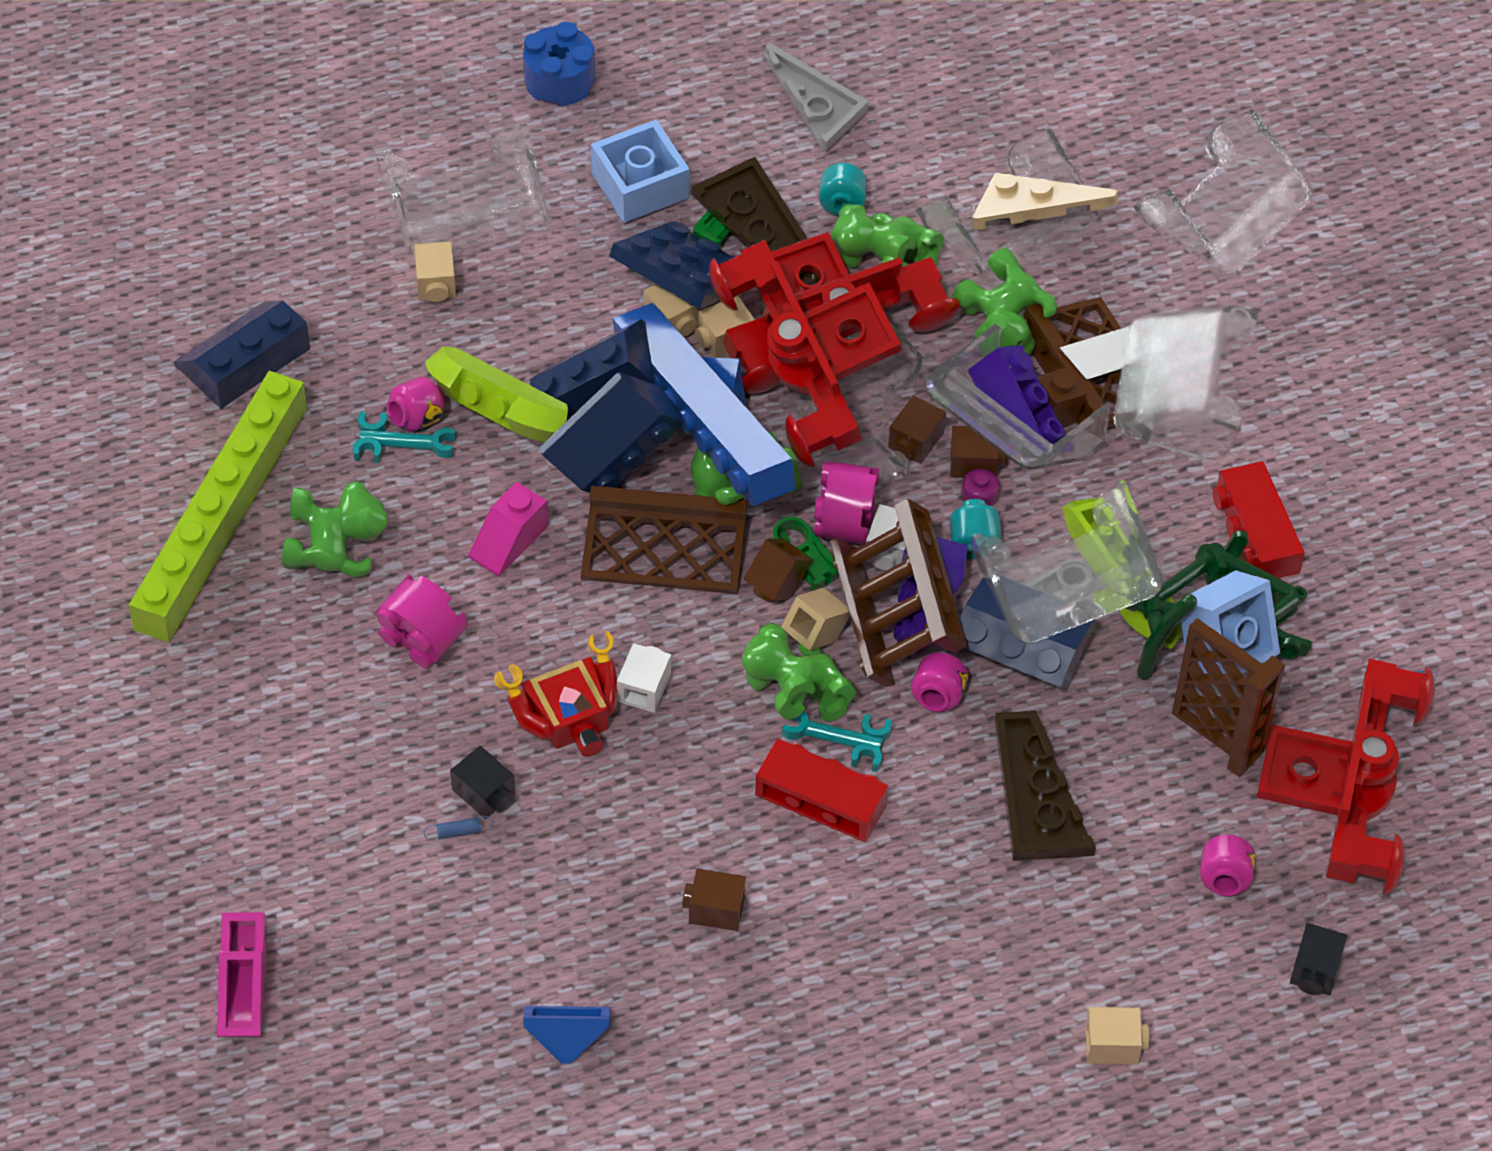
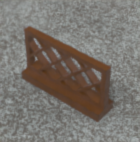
M1101 297L1057 307L1055 314L1050 318H1044L1042 306L1039 304L1026 307L1023 318L1026 319L1032 337L1036 341L1032 354L1044 373L1067 367L1087 393L1076 422L1087 441L1101 436L1106 428L1170 411L1171 403L1144 362L1129 366L1134 368L1138 374L1137 379L1113 371L1098 376L1107 380L1105 386L1101 387L1086 379L1060 349V347L1086 340L1073 335L1076 327L1097 336L1122 329ZM1096 310L1103 322L1099 325L1081 318V315ZM1059 320L1072 327L1068 333L1055 328L1052 321ZM1114 382L1132 389L1130 396L1127 397L1109 390L1110 383ZM1137 391L1152 396L1156 403L1148 405L1133 398ZM1105 399L1125 407L1124 411L1110 414L1103 400Z
M591 486L581 580L730 594L738 593L747 521V500L740 499L735 503L724 505L711 496ZM597 518L614 520L621 529L605 540L596 530ZM642 523H652L660 532L643 543L634 533L633 529ZM681 526L692 527L699 536L684 547L671 534ZM719 530L736 531L735 542L724 550H721L710 538ZM627 534L638 548L622 559L611 545ZM666 538L677 552L661 563L650 549ZM595 539L599 545L593 548ZM705 542L716 555L700 566L689 552ZM604 550L616 562L607 571L590 570L592 559ZM734 552L732 562L728 556ZM644 554L655 568L645 575L635 574L628 565ZM683 557L693 568L694 572L685 578H674L667 568ZM722 561L731 571L730 583L713 581L706 572Z
M1196 618L1189 625L1172 714L1230 755L1227 769L1240 778L1265 752L1285 664L1274 656H1271L1262 664ZM1203 641L1208 643L1213 651H1209ZM1198 662H1201V663H1202V665L1204 666V668H1205V670L1207 671V673H1204V672L1202 671V669H1201V667L1199 666ZM1216 662H1220L1226 674L1222 673ZM1237 665L1246 670L1248 674H1242ZM1193 684L1197 685L1203 696H1199ZM1212 685H1215V686H1216V688L1218 689V691H1219V693L1221 694V696H1218V695L1216 694V692H1215V690L1213 689ZM1230 685H1234L1240 697L1236 696ZM1186 707H1192L1196 715L1186 709ZM1207 707L1211 708L1216 718L1212 717ZM1225 707L1230 709L1235 719L1230 717ZM1221 730H1224V731H1225V733L1227 734L1228 738L1223 735V733L1221 732Z

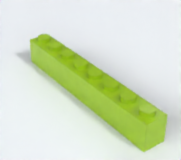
M268 371L129 603L134 631L170 643L307 410L304 382Z

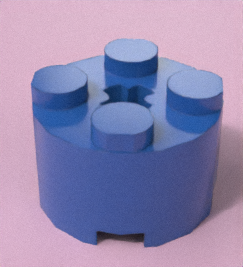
M560 22L556 26L542 28L526 36L523 50L524 83L528 93L540 102L541 99L547 102H555L557 106L574 104L588 96L589 90L595 81V49L591 39L582 31L577 30V26L574 23Z

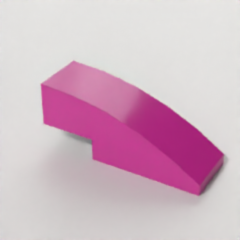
M264 912L222 913L217 1037H261L267 948V917Z

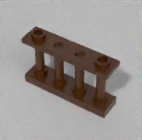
M908 498L894 505L899 520L896 523V527L866 544L856 548L839 538L831 540L834 552L833 565L841 578L862 656L860 659L861 669L869 679L886 687L895 685L890 665L931 643L953 653L967 647L929 510ZM904 541L908 553L906 560L867 581L863 563ZM914 574L917 585L915 594L876 615L872 597ZM923 608L927 621L925 629L886 649L881 631Z

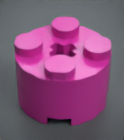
M824 461L821 474V496H817L814 519L816 520L814 534L816 536H820L822 539L833 540L839 538L848 543L866 544V539L874 519L876 507V491L874 489L875 486L879 485V468L836 461Z
M408 574L376 611L378 622L382 626L377 631L378 635L385 643L392 647L400 644L410 651V659L424 669H427L432 663L438 662L466 630L468 621L464 612L457 616L450 608L448 603L452 600V597L423 576L414 581L411 574Z

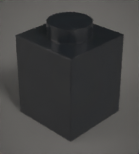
M478 746L450 769L452 790L485 820L495 811L498 813L503 812L513 802L515 795L514 774L482 746Z
M1306 923L1289 983L1298 986L1301 991L1307 994L1319 995L1323 993L1331 995L1348 934Z

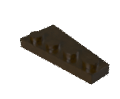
M756 157L748 159L691 187L690 194L747 248L765 240L772 252L808 239ZM807 271L799 275V278L805 284L814 285L819 282V278L815 273Z
M1037 712L996 713L994 722L1012 860L1095 856L1096 846L1091 835L1088 836L1078 805H1075L1071 798L1063 771L1060 772L1056 764L1054 751Z

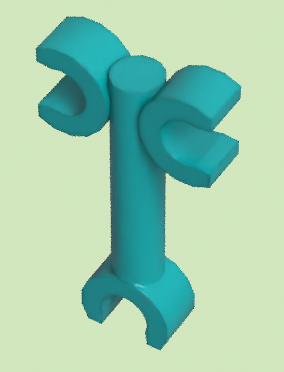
M361 411L358 415L360 438L353 444L354 461L360 460V454L363 451L372 450L374 452V463H379L382 459L381 446L433 450L441 458L453 457V446L441 444L443 441L456 440V433L452 428H441L433 435L387 432L386 413L381 412L380 420L375 424L367 423L366 411Z
M803 711L800 716L790 719L799 722L800 725L796 727L783 725L782 736L786 739L797 740L805 735L854 747L851 754V766L857 767L858 760L861 757L869 756L873 759L872 771L877 772L882 764V753L880 750L883 741L887 740L891 735L892 721L887 718L884 727L876 730L870 727L871 714L866 713L861 722L862 733L808 720L806 712Z

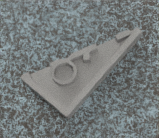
M770 42L765 46L764 59L822 150L827 151L868 112L869 101Z

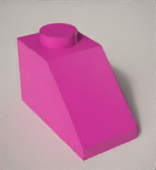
M516 481L491 507L468 557L499 577L548 527L547 500Z

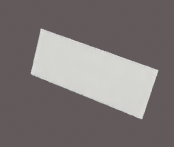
M1140 323L1060 347L1086 379L1165 355L1162 348Z

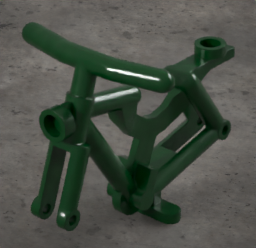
M1241 530L1233 533L1225 547L1219 543L1201 545L1195 554V561L1158 587L1157 577L1147 545L1149 537L1145 533L1136 532L1131 540L1132 546H1128L1123 553V558L1128 563L1134 585L1129 588L1126 594L1124 608L1143 612L1151 632L1144 644L1137 668V675L1142 680L1151 678L1162 645L1173 628L1197 605V598L1193 594L1183 596L1177 603L1167 602L1166 600L1202 574L1207 585L1234 571L1270 580L1276 627L1287 618L1293 616L1298 610V605L1307 597L1305 588L1301 586L1294 587L1239 558L1248 543V534ZM1277 627L1280 654L1278 655L1289 660L1296 659L1300 655L1306 656L1311 648L1312 641L1286 633Z

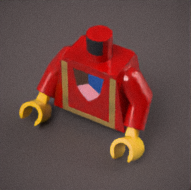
M608 631L604 632L607 641L605 649L595 647L593 634L587 640L589 650L597 656V661L593 662L590 656L522 683V671L514 664L508 666L513 676L512 684L504 680L500 671L495 674V685L501 690L508 691L507 701L520 728L541 740H550L556 749L575 742L581 755L584 757L592 756L602 749L603 743L598 733L608 730V717L615 712L618 697L614 659L609 658L608 651L613 646V637Z

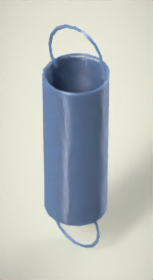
M478 817L443 822L435 826L439 840L481 833L480 818L478 820Z

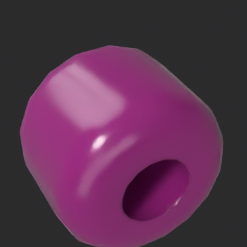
M975 469L964 476L961 483V498L963 501L981 499L985 501V505L989 506L997 503L1000 483L995 474L989 470Z

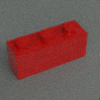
M1264 461L1220 470L1217 487L1213 488V500L1218 510L1223 509L1225 512L1228 536L1231 538L1235 531L1240 530L1248 534V543L1239 557L1277 578L1299 574L1305 552Z
M777 738L756 774L755 796L866 843L887 806L889 785L882 783L873 775H863L846 768L835 759H825L813 754L800 744L788 743Z

